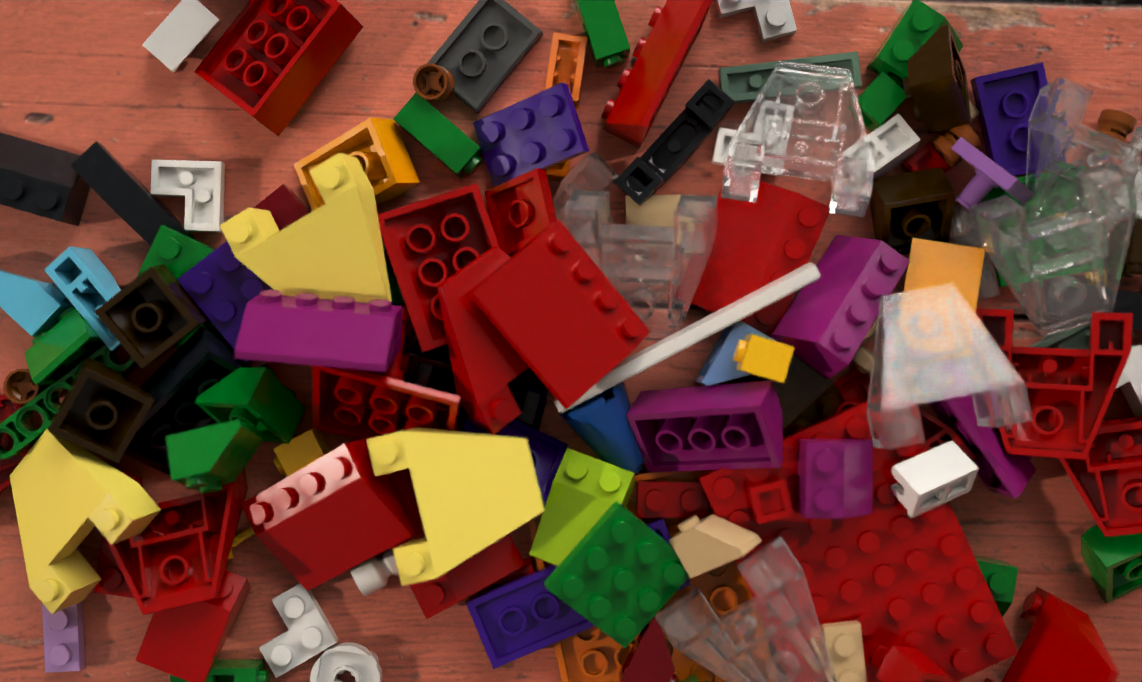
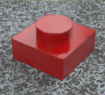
M784 478L747 486L757 524L794 516Z

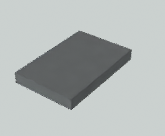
M479 0L428 63L444 67L452 73L455 80L453 94L478 114L542 37L543 31L505 0Z

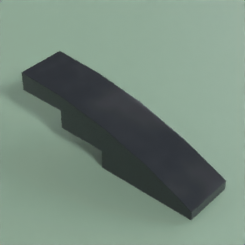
M96 141L70 165L150 246L161 225L168 226L197 240L191 232L184 230V225L159 198L151 195L149 190L131 171L126 170L101 143Z

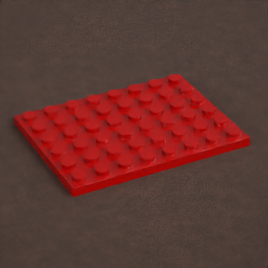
M892 388L783 438V463L781 467L726 469L723 467L698 477L716 516L758 534L762 540L746 555L736 559V562L791 682H827L821 624L857 620L861 624L867 682H881L876 675L883 665L884 657L893 645L919 649L957 681L1019 654L950 502L948 501L911 518L907 513L908 510L891 490L890 486L896 483L902 487L891 473L893 466L926 452L898 388ZM798 439L873 440L872 514L849 518H805L797 512ZM784 478L794 516L757 524L747 486Z

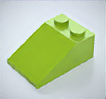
M567 448L553 480L546 501L545 511L542 514L529 555L558 567L616 500L625 508L627 507L636 484L634 473Z

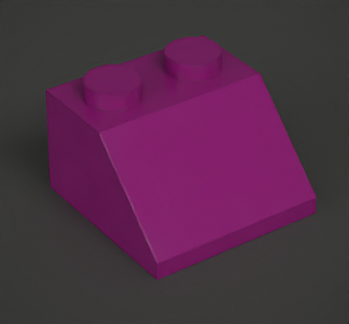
M798 439L797 512L805 518H849L872 514L873 440Z

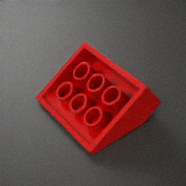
M250 0L194 72L279 136L363 26L336 0Z
M667 0L663 8L656 7L648 23L649 26L653 27L648 39L640 38L632 55L637 58L632 70L624 69L617 83V87L621 91L616 101L609 99L602 112L601 118L605 119L603 130L638 148L641 147L704 24L713 0Z
M729 171L674 298L712 314L807 264L832 207L802 194ZM795 292L740 321L770 337L789 308Z
M477 183L378 214L381 237L422 353L448 345L437 286L493 246L499 247Z
M559 219L536 234L470 294L471 298L565 409L573 405L631 354L651 332Z
M312 365L313 428L356 440L367 437L371 439L415 427L460 431L463 413L460 396L358 369Z
M370 437L343 444L241 503L256 537L307 591L416 535L387 473L375 476L367 439H370Z
M409 468L402 469L388 477L416 535L391 548L392 552L394 548L408 541L426 537ZM508 533L438 578L409 585L426 619L524 567L526 564L511 534Z

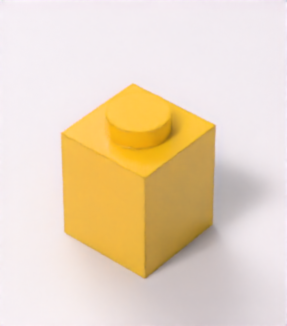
M748 334L745 336L744 341L738 340L733 361L738 362L736 367L738 371L773 380L774 382L784 383L795 347Z
M315 428L291 439L289 444L283 443L273 448L277 455L274 457V463L278 471L282 475H287V477L331 452L321 431Z

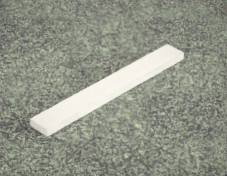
M809 262L624 359L569 408L565 409L556 398L554 399V404L559 413H563L820 279L821 275L816 265Z

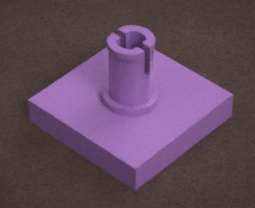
M962 137L951 148L975 168L974 172L976 175L955 198V200L971 212L974 211L993 187L996 189L1000 187L1023 205L1033 195L1017 178Z

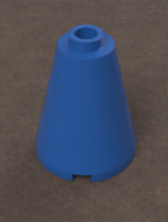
M624 382L563 413L560 412L566 423L602 461L634 474L642 469L641 464L644 460L626 416L631 405Z

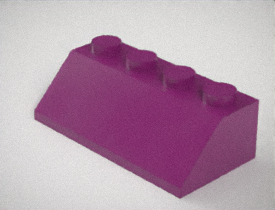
M836 235L816 265L821 275L820 279L800 289L770 337L777 342L795 347L794 355L824 377L830 379L850 363L910 261L882 240Z
M263 290L246 304L235 348V358L386 372L401 349L402 306L392 305L391 301L383 299L363 303L355 302L353 297L338 296L329 300L319 299V296L313 293H301L294 297L283 296L282 292L278 290Z
M945 354L941 355L911 376V380L939 420L951 427L976 456L973 463L979 468L977 474L988 490L1016 498L1022 493L1036 471L1030 462L1032 456L1006 453L994 409L990 405L989 393L982 385H976L969 375L972 370L964 358Z
M773 380L641 391L626 414L648 473L717 470L723 467L726 469L781 467L783 463L782 408Z

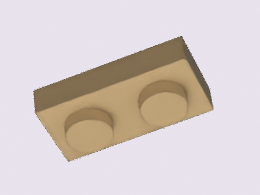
M857 620L821 624L827 682H867L861 624Z

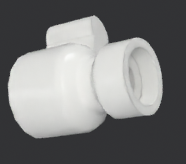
M391 548L384 551L383 556L379 558L374 556L350 569L357 587L365 597L386 586L390 575H399L395 556Z

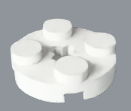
M352 642L330 646L315 662L310 675V682H343L337 679V675L343 674L347 670L355 677L356 682H382V669L379 665L378 656L366 647Z

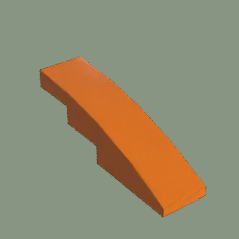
M553 32L545 90L560 83L568 84L578 113L588 37ZM571 159L546 169L548 179L568 182Z

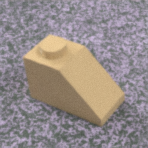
M714 514L701 520L698 519L697 515L688 518L678 525L680 532L669 539L690 578L743 557L762 541L758 534Z

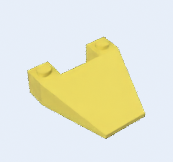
M339 152L311 169L309 172L325 204L279 231L270 211L247 208L220 225L235 257L273 290L281 291L283 296L296 297L297 294L313 293L317 294L319 299L332 300L334 297L348 296L353 297L355 302L369 303V301L376 299L392 302L374 189L356 157Z
M415 427L367 439L375 476L402 469H410L426 537L408 541L393 549L402 586L438 578L545 511L527 438Z
M48 428L10 474V482L29 587L49 612L55 614L82 602L102 579L77 550V547L95 526L112 545L142 533L161 509L138 482L83 447L48 432Z

